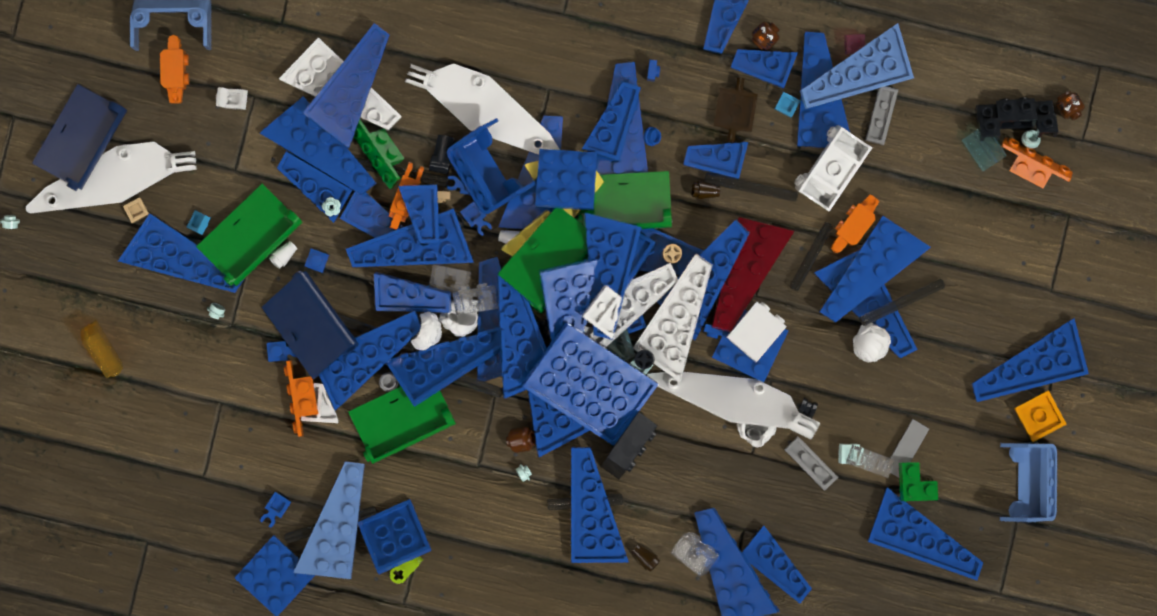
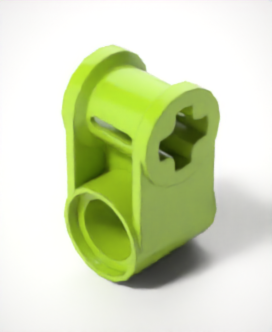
M419 556L393 568L390 572L391 580L396 584L403 583L423 561V558ZM395 570L398 571V572H399L400 570L403 571L402 576H403L404 578H403L402 580H401V579H397V580L394 579V577H395L394 571H395Z

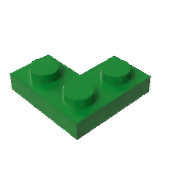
M920 462L899 463L900 501L938 500V481L920 482Z

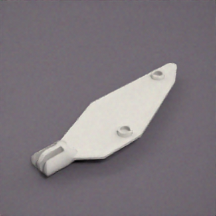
M413 64L410 65V68L426 73V76L408 71L407 75L424 82L421 84L407 78L405 82L429 91L470 131H474L478 127L497 118L498 122L488 128L493 139L538 155L539 149L560 150L550 133L490 76L456 64H451L435 71H430ZM536 141H541L542 145L540 148L535 147Z
M155 142L116 146L102 154L82 190L78 189L76 192L66 186L67 182L59 179L45 187L26 206V211L28 213L122 203L172 173L197 170V166L192 165L196 163V158H191L195 156V151L172 154ZM55 198V203L51 204V199Z
M666 372L647 374V376L659 384L657 387L729 422L789 428L809 439H812L820 425V422L799 413L790 395L757 379L683 372L681 381H677Z

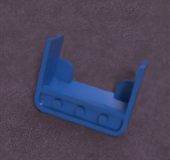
M497 118L478 127L447 150V156L479 210L484 214L491 213L537 184L534 181L523 187L515 178H510L507 181L487 149L492 144V136L488 128L498 122Z

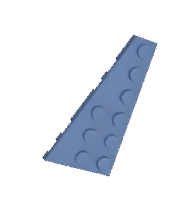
M895 24L800 90L805 109L913 79V72L899 24Z
M344 463L293 573L344 579L352 578L365 464Z

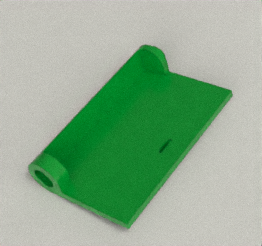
M669 171L600 175L604 184L594 194V209L581 210L578 213V217H575L585 228V213L639 226L641 229L671 228Z
M261 184L203 239L196 248L225 276L223 279L229 286L235 285L237 287L303 222L292 210H288Z
M555 208L501 269L498 276L524 296L534 309L542 313L545 310V303L539 271L588 260L586 228L564 209Z
M401 386L348 411L365 446L366 451L363 452L367 462L371 461L372 464L456 424L441 391H438L414 407Z

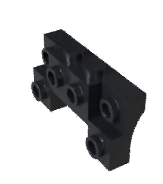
M1028 97L1014 100L1003 98L996 101L995 104L976 105L975 115L980 142H983L985 137H995V140H1000V129L1035 127V125L1038 138H1041L1042 134L1053 133V137L1058 135L1056 114H1054L1053 100L1035 101V98Z

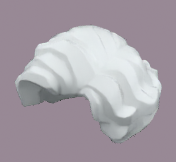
M466 299L453 300L451 302L452 311L450 313H441L439 316V321L443 324V327L450 330L455 336L464 337L474 331L478 325V310Z
M431 312L419 315L421 317V328L419 333L411 340L413 347L417 350L424 351L440 341L442 335L441 323L437 315Z
M872 322L864 323L853 338L854 353L859 359L868 363L884 358L891 343L889 333Z
M737 423L740 437L747 440L753 447H762L776 432V427Z

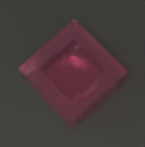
M865 34L844 35L845 54H854L865 46Z

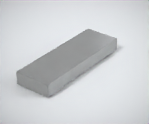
M887 86L878 89L865 141L884 145L898 89Z
M912 419L885 465L884 470L899 478V463L911 462L929 428Z
M798 436L784 449L824 491L838 478Z

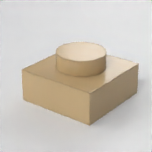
M437 191L438 204H446V201H451V192Z
M140 197L123 206L131 223H135L149 215Z

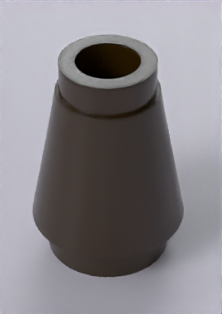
M698 180V182H693L691 194L696 199L720 197L721 188L720 186Z
M640 544L631 552L643 568L650 572L660 562L657 558L658 555Z

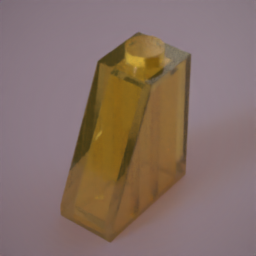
M95 320L80 329L82 344L105 377H115L120 374L123 369L122 361L98 321Z

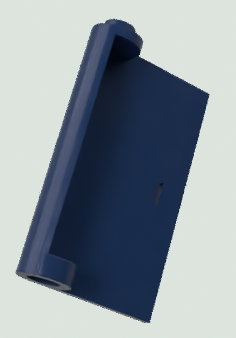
M77 84L32 164L67 182L66 186L76 192L78 189L82 190L127 110L119 104L108 101Z
M298 271L292 276L293 279L261 308L312 379H315L341 355L349 354L356 349L359 343L307 271Z

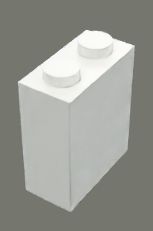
M756 302L726 337L754 362L761 358L786 328L784 325L785 320L777 314L773 316L769 312L770 308L763 302L760 304Z

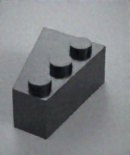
M638 412L600 467L619 480L626 471L630 472L636 464L634 459L637 455L641 457L646 450L644 445L647 440L649 442L653 440L657 434L654 430L658 425Z

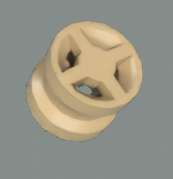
M676 244L667 245L663 250L664 260L671 264L680 261L682 257L681 248Z

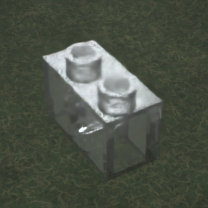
M433 264L429 286L452 292L451 296L462 298L463 295L468 294L472 273ZM449 277H452V280L455 281V284H451V286L448 287V284L445 283V279L448 280Z
M488 283L476 285L477 288L470 289V286L458 287L459 291L453 292L456 316L498 309L495 286L488 287Z
M852 445L846 463L888 478L894 459Z
M690 532L683 534L671 551L673 556L699 576L707 574L719 556L715 553V549L712 546L705 545L700 541L698 535Z

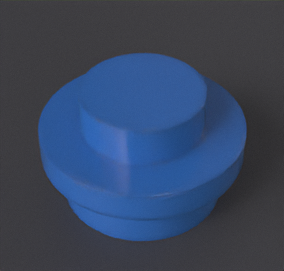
M648 127L644 133L645 143L648 146H654L660 142V131L655 127Z

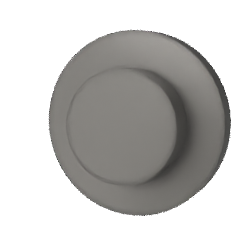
M388 372L380 377L379 384L384 391L389 392L398 387L399 382L393 373Z

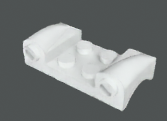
M839 125L832 126L827 132V141L829 143L809 173L800 174L794 182L797 191L827 211L831 210L872 149L871 146Z

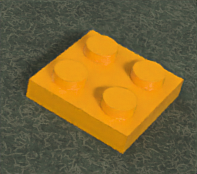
M1049 390L1014 408L1031 442H1035L1067 425Z

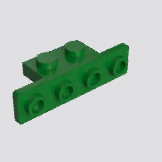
M359 120L354 138L387 187L393 189L400 180L393 165L402 163L404 157L385 129L369 133L362 121Z

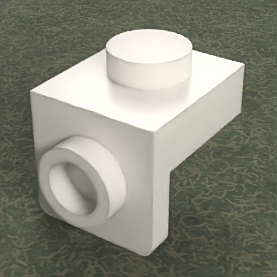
M218 87L216 106L226 109L246 110L248 91Z

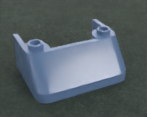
M134 0L130 15V47L135 51H139V28L148 25L150 13L188 12L189 23L194 27H203V46L207 50H211V0Z
M1001 443V447H1011L1009 451L1010 458L1013 462L1018 463V501H1014L1010 505V517H1000V521H1053L1057 514L1056 446L1054 444Z

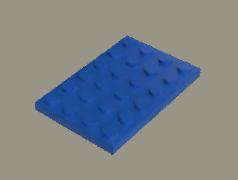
M566 322L521 385L614 446L659 384Z

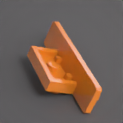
M1004 138L1002 147L1017 155L1010 167V172L1041 188L1045 187L1052 173L1070 182L1073 174L1070 168L1055 163L1048 156H1041L1032 148L1020 145L1016 139Z
M292 360L286 361L287 365H284V373L286 377L289 376L290 384H287V392L289 396L292 395L293 403H290V411L292 415L295 414L296 422H293V429L295 434L298 433V437H302L304 433L301 417L319 414L314 381L311 376L295 379Z

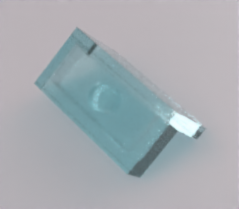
M979 129L962 139V142L982 171H985L1006 157V153L998 141L995 140V137H985V140L980 142Z
M627 329L608 345V349L623 360L635 357Z

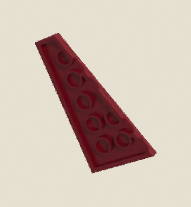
M741 217L738 218V221L750 234L721 289L712 328L727 332L732 331L795 231Z

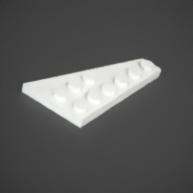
M317 38L279 80L316 97L344 61L322 40ZM371 88L360 118L389 131L402 116Z
M695 254L633 347L637 352L650 350L655 357L654 364L677 381L682 379L712 269V264L698 254Z
M669 263L632 280L624 294L613 340L594 336L593 328L585 326L584 334L606 348L675 286L678 278L672 264Z

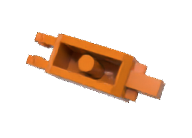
M173 34L168 38V49L160 53V84L167 89L169 103L180 104L182 103L183 91L186 90V85H189V73H186V66H189V55L182 49L181 39Z
M409 162L398 186L420 185L424 167L420 166L418 168L416 179L408 177L413 168V163ZM399 187L397 188L388 216L393 218L389 228L394 230L398 229L400 221L405 223L409 216Z
M870 194L861 204L858 203L856 206L852 205L846 213L849 215L845 221L841 220L835 227L837 232L834 235L837 238L831 246L833 252L840 253L846 245L854 246L861 240L875 221V214L873 212L879 203L877 198Z

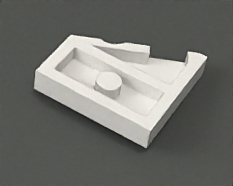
M604 285L582 314V317L612 339L614 337L615 321H617L618 317L617 311L622 297Z
M314 383L319 414L301 417V421L339 423L324 385Z

